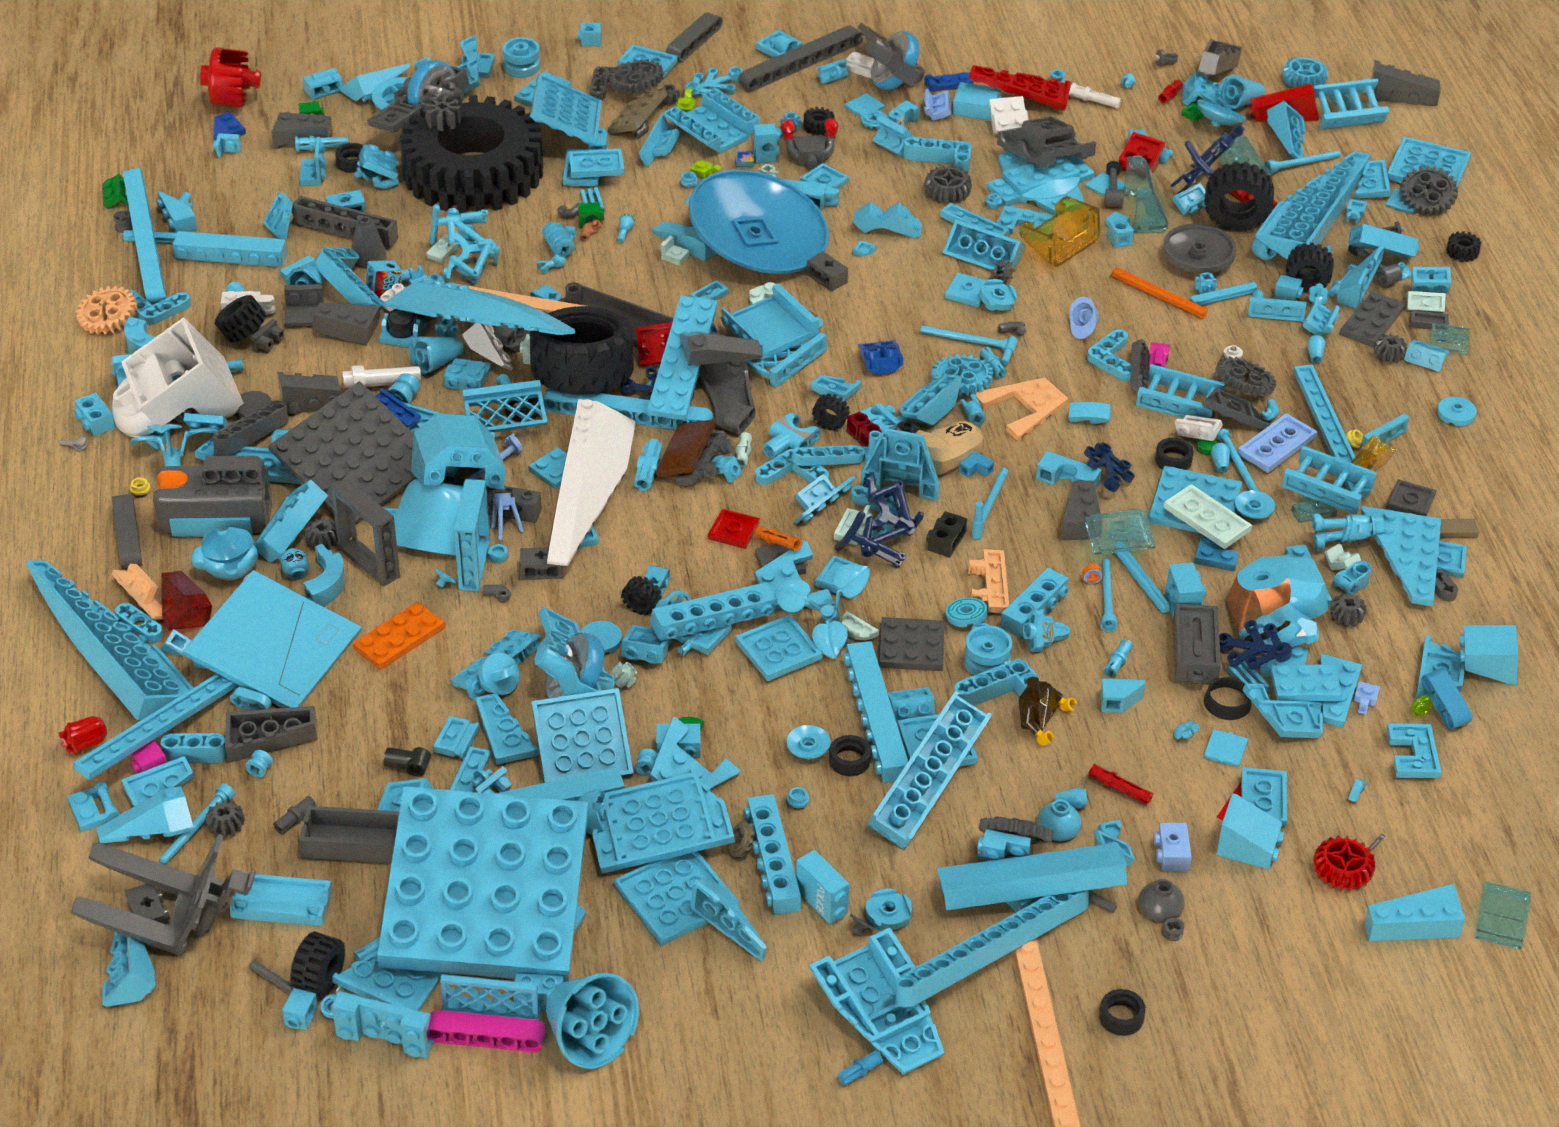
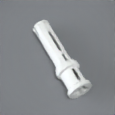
M1076 83L1072 84L1069 92L1070 98H1080L1084 102L1088 100L1117 109H1119L1121 104V98L1096 92L1088 86L1085 88L1078 86Z

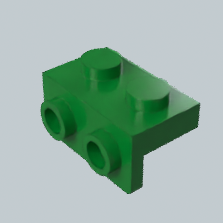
M119 173L105 180L102 184L103 205L109 209L123 201L129 206L124 177Z

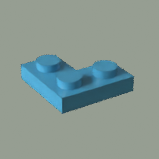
M1201 534L1194 564L1235 572L1239 552L1220 549L1219 545Z

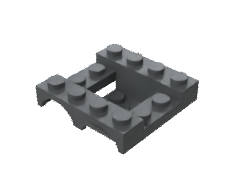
M1052 116L1026 120L1019 128L999 131L997 145L1004 148L1005 151H1011L1016 156L1023 157L1026 161L1033 162L1042 168L1055 164L1056 158H1061L1064 155H1076L1079 159L1095 156V141L1080 144L1076 138L1074 127Z

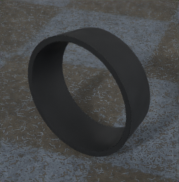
M1222 677L1210 683L1204 697L1206 709L1212 715L1224 720L1243 718L1251 709V700L1243 692L1245 683L1231 677ZM1217 688H1232L1243 693L1247 701L1239 706H1224L1216 702L1210 692Z

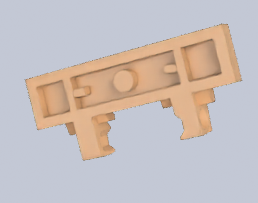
M984 549L983 559L969 560L968 574L972 573L977 576L981 574V576H984L985 588L980 590L972 588L970 597L984 601L988 612L1002 613L1009 606L1004 550Z

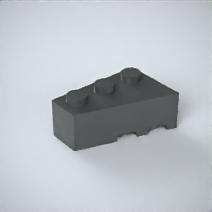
M277 372L281 401L287 404V415L319 410L341 394L337 376L313 374V376H302L301 373L285 375L283 372Z
M1074 481L1062 521L1060 540L1100 539L1102 517L1094 481Z

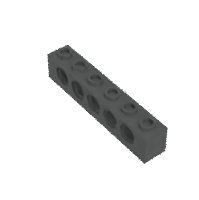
M299 196L292 205L293 223L353 239L356 221L363 216H367L374 220L384 247L391 248L398 239L397 220L304 196Z
M445 476L443 482L464 486L465 479ZM486 485L488 515H492L494 494L510 493L511 498L515 497V505L520 520L532 523L537 522L542 510L541 492L504 486V489H494ZM509 505V509L503 510V518L515 519L511 505Z

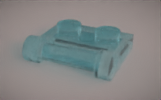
M1432 323L1430 345L1453 352H1460L1461 355H1467L1470 328Z

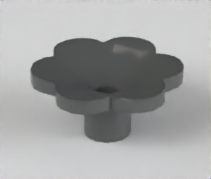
M853 914L850 915L856 923L853 929L854 933L861 936L864 929L875 931L876 928Z

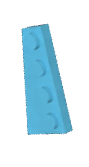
M497 693L475 698L496 765L539 755L538 747L532 744L528 734L523 732L519 722L511 716L510 710Z

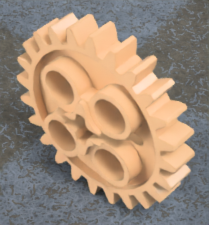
M108 286L106 290L100 288L98 293L93 291L94 295L92 296L86 295L88 299L81 300L82 304L78 305L79 310H76V318L85 332L89 330L90 334L96 332L99 335L103 331L104 335H106L109 330L114 333L116 328L121 330V325L125 326L129 316H136L135 311L138 310L136 306L138 304L129 289L124 290V287H121L118 290L117 286L110 289Z

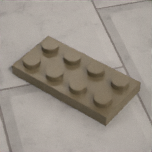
M655 88L649 92L640 91L635 94V98L627 104L628 106L620 112V115L608 127L609 134L638 130L668 95L666 89L658 90Z

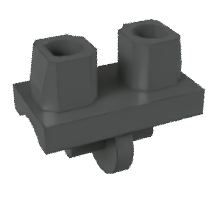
M272 318L267 324L259 327L252 333L250 338L254 342L253 351L259 353L262 349L269 351L273 348L274 339L281 341L284 338V329L278 327L277 320Z

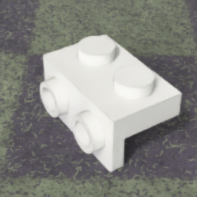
M1186 415L1184 419H1176L1175 421L1178 436L1214 441L1223 426L1221 420Z

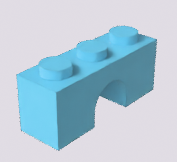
M1046 451L1037 465L1036 480L1053 486L1060 479H1069L1073 482L1094 481L1095 489H1097L1100 484L1102 469L1097 468L1095 470L1087 464Z

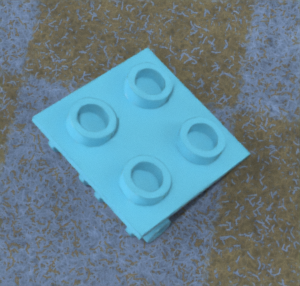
M511 630L506 633L503 639L493 643L491 648L484 653L487 655L499 652L507 654L518 665L537 651V647L540 645L537 639L541 635Z

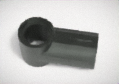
M387 747L384 766L405 769L412 776L420 777L425 774L431 759V753L422 747L414 748L413 751Z

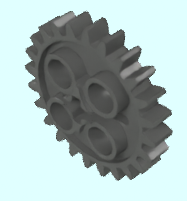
M641 59L638 62L634 60L632 63L627 61L626 65L616 66V70H612V73H609L611 88L614 91L618 90V93L623 91L624 94L627 92L632 94L634 91L639 93L641 90L645 92L647 88L652 89V86H657V83H661V80L664 79L662 65H659V62L655 63L654 60L649 62V59L646 61Z
M1427 165L1426 169H1423L1419 166V171L1413 168L1412 173L1407 172V176L1403 177L1400 183L1399 194L1401 195V200H1404V205H1409V209L1415 208V214L1421 211L1422 216L1425 212L1431 216L1432 212H1434L1438 216L1439 211L1445 213L1446 209L1450 210L1451 205L1455 204V199H1457L1458 195L1457 181H1453L1454 176L1448 177L1449 171L1443 173V168L1436 170V166L1430 169Z
M1231 356L1229 358L1224 357L1218 361L1215 368V373L1218 374L1217 377L1221 378V382H1226V386H1232L1233 390L1238 389L1240 393L1245 392L1247 395L1252 394L1254 397L1257 395L1263 397V395H1271L1276 386V380H1274V376L1270 375L1271 372L1265 371L1266 368H1260L1259 364H1252V361L1247 362L1244 358L1240 360L1238 357H1235V359ZM1246 371H1248L1249 374L1247 376V379L1245 382H1243V378L1246 374Z
M1005 817L981 818L979 830L985 833L986 829L1031 838V844L1052 842L1053 831L1051 829L1038 826L1028 820Z

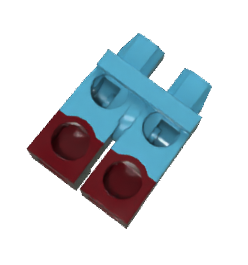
M877 403L874 407L847 416L846 432L856 441L858 440L863 447L869 446V434L871 431L882 433L884 428L894 430L900 422L906 421V418L902 417V415L895 417V409L891 405L884 407Z

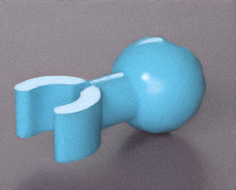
M555 254L550 261H538L537 268L541 269V274H546L552 267L562 268L566 263V259L561 254Z

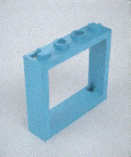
M465 479L454 526L459 590L480 591L488 554L490 530L486 480Z

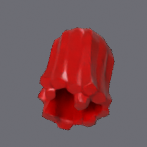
M91 716L76 722H68L64 731L59 732L60 739L63 738L62 745L67 747L66 751L76 755L85 748L103 742L107 735V728L100 717Z

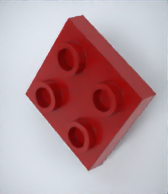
M673 322L636 328L641 366L661 363Z

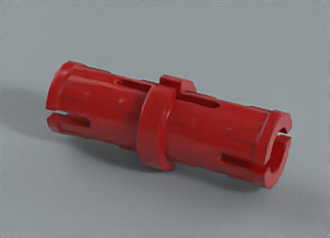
M1177 79L1171 85H1167L1164 91L1159 94V101L1167 103L1170 98H1174L1177 92L1183 88L1182 81Z

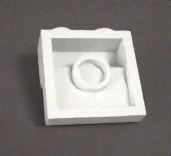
M1023 96L990 99L988 101L993 134H998L999 131L1019 128L1024 121L1028 120Z

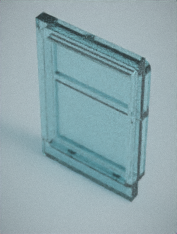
M1130 510L1101 513L1084 518L1094 555L1156 547L1145 511Z
M1485 881L1475 939L1522 950L1531 892Z

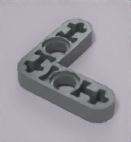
M597 67L594 69L590 96L600 100L605 99L610 77L609 73H612V70H616V67Z

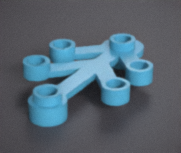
M731 67L728 75L717 78L718 70L710 68L704 83H702L703 74L695 73L693 81L686 84L684 91L686 88L693 89L692 96L694 97L710 90L706 88H717L720 91L725 90L728 95H733L736 92L735 85L721 83L729 80L738 82V77L743 70L740 67Z

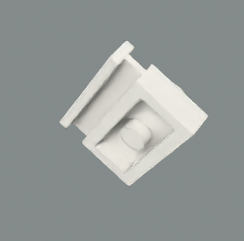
M852 52L846 59L847 71L871 78V67L874 58Z

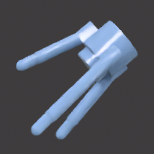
M495 493L491 529L495 528L498 510V539L501 541L503 510L509 509V505L512 507L519 531L522 533L524 530L515 505V497L511 498L510 493Z

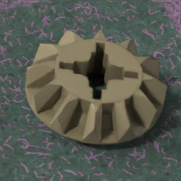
M740 822L733 828L735 842L728 844V851L732 856L739 858L740 856H745L746 851H750V846L754 843L752 841L755 836L753 832L754 826L747 822Z

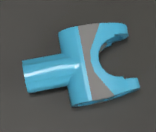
M789 413L772 424L769 429V435L773 438L763 444V451L768 458L773 459L788 448L812 447L820 437V428L816 426L798 428L797 425L799 424L800 417L795 413Z

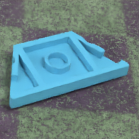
M1426 635L1424 640L1416 697L1428 696L1421 682L1422 676L1441 668L1447 671L1456 688L1461 692L1465 662H1460V653L1452 650L1451 647L1445 644L1439 646L1432 642V637Z

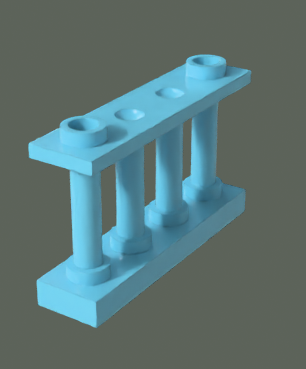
M1378 78L1313 86L1315 98H1319L1324 113L1319 122L1320 129L1385 122L1389 114L1388 106H1378L1373 92L1377 86ZM1358 93H1367L1372 108H1362ZM1351 94L1356 110L1348 111L1346 109L1342 95ZM1335 96L1340 112L1332 113L1330 111L1326 97Z
M1151 364L1148 381L1151 383L1148 389L1144 387L1139 388L1136 406L1184 418L1186 415L1213 418L1214 410L1202 406L1203 403L1193 401V397L1196 393L1208 398L1216 387L1224 390L1225 383ZM1158 384L1169 386L1167 393L1155 391ZM1176 389L1188 391L1185 398L1174 396Z
M1302 446L1299 463L1301 464L1296 471L1289 468L1286 469L1282 488L1357 515L1362 499L1360 493L1364 487L1373 490L1377 472ZM1308 467L1319 470L1315 478L1304 474ZM1327 473L1338 477L1334 484L1322 481ZM1345 480L1356 483L1352 491L1341 488Z

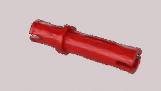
M1093 764L1088 776L1105 784V787L1116 789L1146 806L1149 805L1153 798V792L1121 778L1114 771L1110 772L1097 764Z

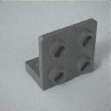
M322 284L284 285L286 301L285 326H313V314L319 303H324Z

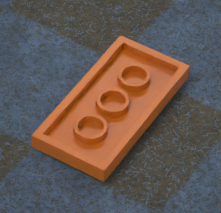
M417 601L353 642V649L378 669L382 670L445 629V622Z

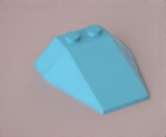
M884 428L861 471V485L863 486L864 477L870 472H874V485L877 490L881 489L883 480L895 483L900 480L903 484L919 487V498L938 501L940 483L924 435Z

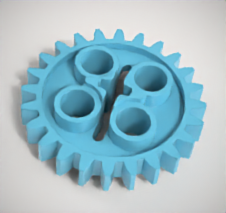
M955 354V357L948 355V359L942 357L941 361H936V364H933V369H931L932 381L941 379V376L945 374L961 376L959 396L962 393L969 396V392L977 394V390L983 392V388L988 389V385H991L993 381V368L990 367V363L986 364V360L980 361V357L974 359L973 355L966 357L965 354L962 357H959L958 354Z

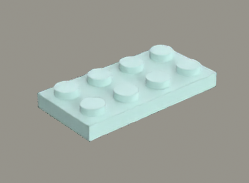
M1192 484L1164 502L1166 510L1223 549L1245 536L1252 529L1250 523Z

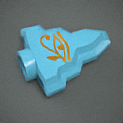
M1032 610L1029 614L1028 622L1022 627V635L1027 640L1030 652H1040L1044 647L1051 646L1054 641H1062L1070 636V627L1063 623L1055 622L1052 617L1045 616L1043 611Z

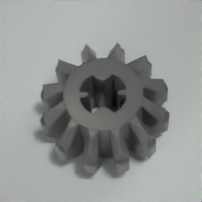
M1391 333L1378 337L1374 346V354L1377 355V359H1382L1383 362L1388 361L1390 364L1391 362L1398 363L1399 360H1403L1407 350V343L1404 342V338H1398V335L1393 336Z
M322 518L321 520L315 519L314 523H308V527L305 528V538L308 546H312L314 550L315 546L323 544L329 550L331 546H337L335 522H332V519L325 520Z
M1341 593L1340 596H1335L1330 607V614H1332V620L1338 621V625L1343 623L1346 627L1349 624L1355 627L1357 623H1362L1367 609L1364 600L1359 599L1358 595L1352 596L1351 593L1348 595Z
M225 800L221 804L216 802L215 807H209L205 817L209 832H213L216 837L218 834L223 835L224 838L229 834L234 836L235 831H241L242 825L245 822L243 809L235 801L228 803Z

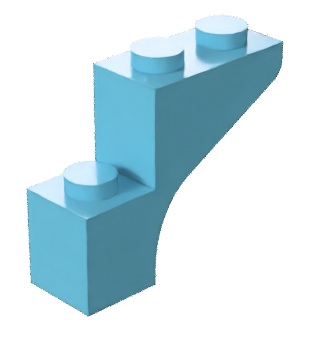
M870 201L855 211L853 223L864 234L873 229L885 228L912 238L921 236L922 224L920 220L915 218L899 202L882 212L878 206H875Z

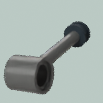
M1110 161L1106 165V172L1110 176V189L1105 190L1104 205L1105 207L1123 208L1124 190L1117 189V175L1120 173V164L1117 161Z
M1348 246V251L1355 256L1360 255L1363 259L1370 256L1364 248ZM1380 263L1376 272L1377 281L1381 286L1401 281V268L1397 264L1384 266Z

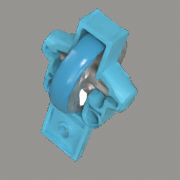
M542 607L539 611V616L546 637L537 647L538 651L536 652L534 662L548 674L546 679V695L548 699L613 689L615 679L603 668L604 648L601 641L592 634L581 633L576 622Z

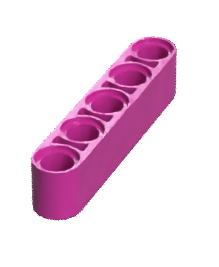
M434 1010L430 1013L431 1018L426 1034L428 1040L436 1043L538 1052L542 1048L546 1026L543 1022L533 1019Z

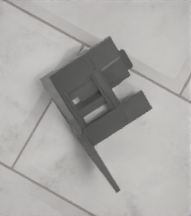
M218 834L197 875L189 874L118 848L93 843L88 857L90 860L110 870L177 895L169 925L102 902L82 897L75 898L71 913L92 924L181 956L186 947L191 929L195 930V934L203 936L205 931H210L220 911H225L229 898L232 899L234 892L245 896L248 895L252 888L255 871L251 870L247 874L233 869L230 876H226L224 881L213 877L214 865L223 837Z

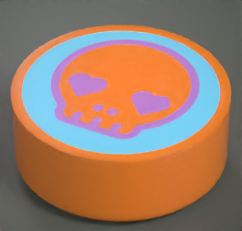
M1097 564L1085 566L1082 570L1084 582L1090 585L1099 583L1103 579L1102 568Z

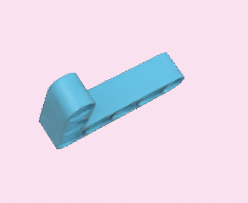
M322 248L313 266L350 304L380 306L381 310L384 305L383 302L352 271V268L359 259V255L349 248Z

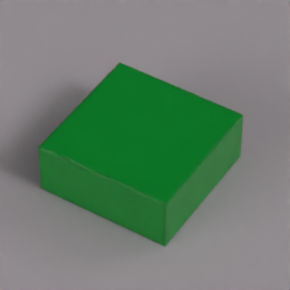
M1194 103L1182 109L1181 115L1193 122L1204 117L1198 105Z

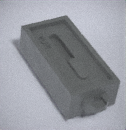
M1175 604L1173 617L1175 681L1203 684L1211 683L1219 678L1221 661L1218 606Z

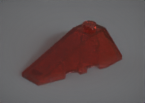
M182 571L161 573L162 619L168 630L205 626L209 622L212 612V604L206 593Z

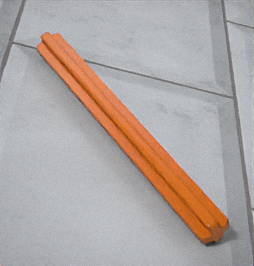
M1118 267L1112 270L1111 276L1199 318L1203 319L1207 315V308Z

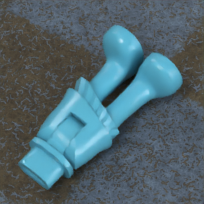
M1312 514V528L1315 531L1313 532L1315 550L1317 552L1324 550L1325 543L1340 540L1341 544L1346 541L1350 543L1371 537V535L1376 536V533H1384L1383 517L1374 518L1373 515L1350 514V516L1346 515L1345 518L1324 519L1320 514ZM1343 527L1341 531L1317 532L1323 529Z

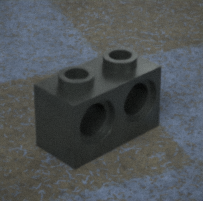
M945 511L941 518H937L933 530H929L927 534L928 551L950 558L966 534L967 518Z

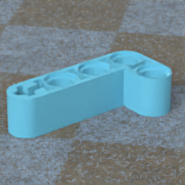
M909 137L904 140L903 157L912 161L954 164V167L956 166L957 169L969 172L972 146L964 141Z
M1016 659L957 682L954 686V692L957 691L960 698L976 706L1011 691H1015L1020 697L1027 687V679L1030 677H1037L1039 679V677L1024 660Z

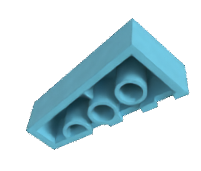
M311 479L287 495L255 541L254 546H256L258 553L269 563L275 559L280 560L281 556L287 551L286 549L293 544L296 536L328 497Z
M1451 884L1368 905L1364 926L1369 941L1458 938L1461 936L1465 917L1455 885Z

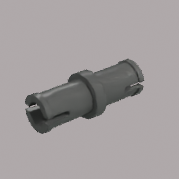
M306 796L295 807L291 806L288 808L287 813L273 823L274 828L280 834H283L295 823H300L305 816L307 806H317L316 802L310 796Z

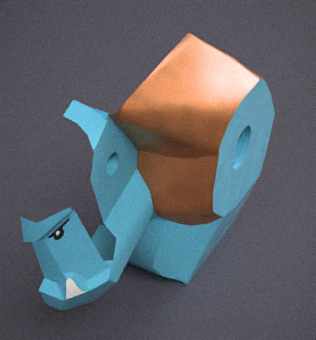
M1261 557L1248 564L1238 572L1227 599L1228 607L1239 630L1240 640H1244L1245 637L1250 635L1244 627L1245 623L1249 620L1256 621L1260 634L1264 633L1263 628L1266 624L1272 623L1279 627L1285 621H1291L1289 626L1277 632L1280 641L1290 644L1291 648L1303 643L1311 644L1318 641L1319 631L1317 624L1311 619L1323 615L1328 610L1325 582L1314 560L1294 557ZM1270 638L1263 640L1265 644L1273 645Z

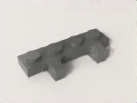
M712 431L695 470L690 474H677L674 478L677 485H692L698 478L705 477L708 479L715 477L718 472L714 463H709L710 460L719 452L725 455L730 454L734 449L730 442L731 440L726 439L725 431Z

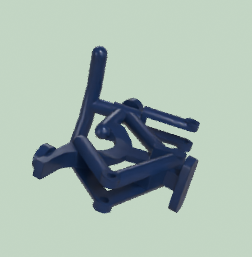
M1242 125L1234 127L1229 135L1225 132L1201 156H1199L1192 143L1186 141L1185 147L1191 155L1193 161L1191 166L1193 169L1190 172H1185L1170 186L1173 188L1184 179L1187 185L1178 192L1179 194L1193 185L1195 178L1203 172L1210 177L1214 171L1209 166L1226 150L1231 148L1235 143L1233 140L1243 134L1245 129ZM1219 144L1217 149L1212 152L1211 150Z
M870 472L864 477L863 487L868 489V502L870 504L876 503L880 507L881 517L877 520L871 516L867 517L864 533L861 536L856 532L865 518V513L863 511L858 512L849 530L835 545V549L841 551L853 540L861 546V555L863 557H871L874 554L898 568L902 564L901 561L906 559V554L903 552L899 553L882 543L901 535L912 536L917 526L923 520L924 512L919 511L915 517L910 516L902 481L898 480L894 484L877 490L874 485V472ZM893 496L898 517L890 513L886 498ZM886 522L894 526V530L871 539L872 530H877L884 526Z

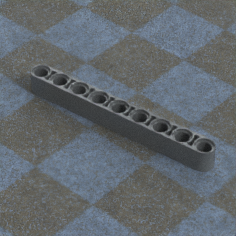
M851 25L845 26L742 71L738 77V82L748 90L755 91L858 46L863 40V37L860 35L862 32Z

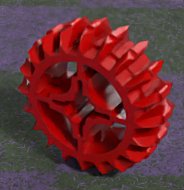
M1339 835L1335 839L1329 837L1327 841L1323 840L1320 846L1316 848L1313 858L1314 871L1317 872L1318 878L1324 880V884L1330 883L1332 888L1337 886L1340 887L1341 891L1344 888H1348L1349 891H1352L1354 887L1360 889L1362 885L1366 886L1369 880L1373 878L1376 868L1375 855L1371 854V848H1365V842L1358 843L1357 838L1351 840L1348 836L1341 838Z

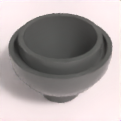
M1159 879L1143 887L1138 897V906L1141 912L1148 918L1165 922L1169 918H1178L1184 910V897L1179 888L1171 881Z

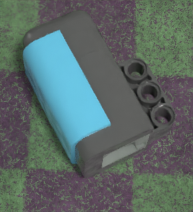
M209 456L205 458L203 466L162 467L157 474L159 488L154 492L153 501L158 527L163 533L172 534L173 537H204L207 532L216 528V531L222 532L229 527L247 530L253 536L254 533H262L270 521L272 494L268 468L258 456Z

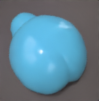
M229 527L225 531L218 532L214 528L206 533L201 546L194 549L191 555V562L195 568L204 570L215 578L232 581L243 577L254 567L258 557V550L254 546V540L247 530Z

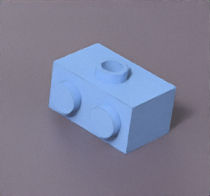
M1160 823L1158 832L1154 833V844L1158 845L1159 848L1156 851L1157 863H1161V871L1189 872L1192 857L1187 823Z

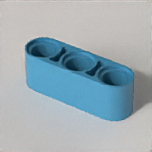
M1441 668L1422 676L1423 688L1449 729H1455L1472 721L1469 707L1445 669Z

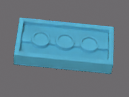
M255 874L252 888L248 895L236 893L232 897L229 908L231 918L323 926L333 891L332 883L327 880Z

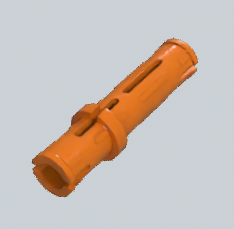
M759 526L755 530V537L765 540L768 544H777L794 551H798L802 547V540L800 538L780 533L777 529H767Z

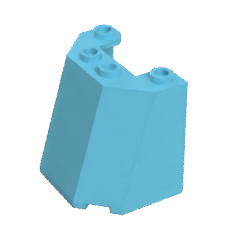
M435 413L422 427L414 431L411 472L423 485L436 486L441 484L445 478V467L454 466L485 468L484 480H486V485L494 489H504L506 468L491 433L475 415Z

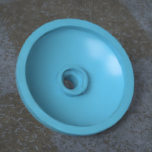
M1201 99L1197 101L1198 108L1202 114L1210 119L1211 124L1214 126H1233L1242 124L1246 120L1243 115L1224 106Z

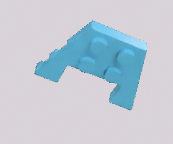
M807 540L802 542V547L798 551L790 549L755 572L757 583L767 582L774 593L781 583L791 579H800L794 564L813 559V554ZM828 589L811 593L807 597L818 606L834 605ZM777 601L776 609H782ZM805 601L804 607H808V609H816L810 603Z
M1245 683L1243 692L1280 737H1321L1323 733L1322 701L1269 700L1263 684Z
M674 717L649 778L653 781H659L694 773L700 778L702 783L712 789L724 784L725 781L737 777L741 770L725 758L713 773L709 772L677 745L689 732L690 728Z

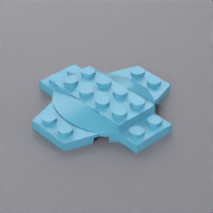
M1008 151L998 155V162L1002 169V178L987 182V189L991 193L998 194L1004 206H1010L1019 202L1027 204L1029 200L1036 202L1038 208L1056 216L1084 207V199L1079 189V183L1091 180L1095 172L1081 159L1077 158L1076 155L1056 158L1055 164L1042 168Z

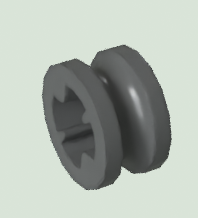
M1177 918L1167 919L1163 925V936L1170 941L1180 940L1183 936L1184 923Z

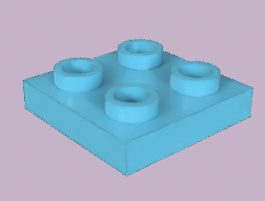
M777 30L756 42V49L774 58L802 46L803 42Z

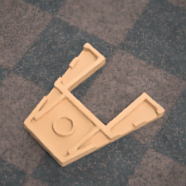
M1046 378L983 390V392L979 391L975 394L982 409L1015 397L1033 413L1006 426V431L1016 441H1020L1025 433L1029 434L1032 432L1037 424H1042L1050 414L1053 416L1068 404V398Z

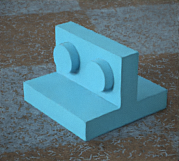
M879 115L876 121L881 127L872 141L902 156L904 140L914 136L907 128Z

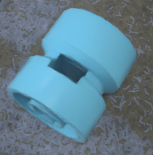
M402 373L387 392L401 402L409 404L420 390V383L413 375Z

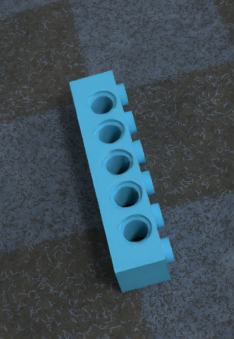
M765 582L652 609L650 624L659 640L663 641L775 614L777 599L768 583Z
M774 794L747 798V807H744V817L746 821L749 820L750 825L754 826L753 832L755 836L752 847L754 855L758 854L759 857L757 858L758 871L763 873L761 875L762 888L767 889L768 892L765 893L767 906H771L773 915L801 911V894Z

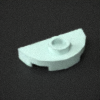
M846 611L843 615L842 624L846 627L849 637L856 640H870L879 636L878 629L850 612Z

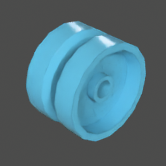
M519 37L513 38L503 45V66L508 75L525 78L535 75L540 70V47L536 41Z
M985 625L971 630L966 636L964 665L967 671L974 676L1010 662L1012 650L1010 635L1005 630L996 626Z

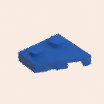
M231 112L222 113L214 117L215 141L218 134H239V136L246 134L245 127Z

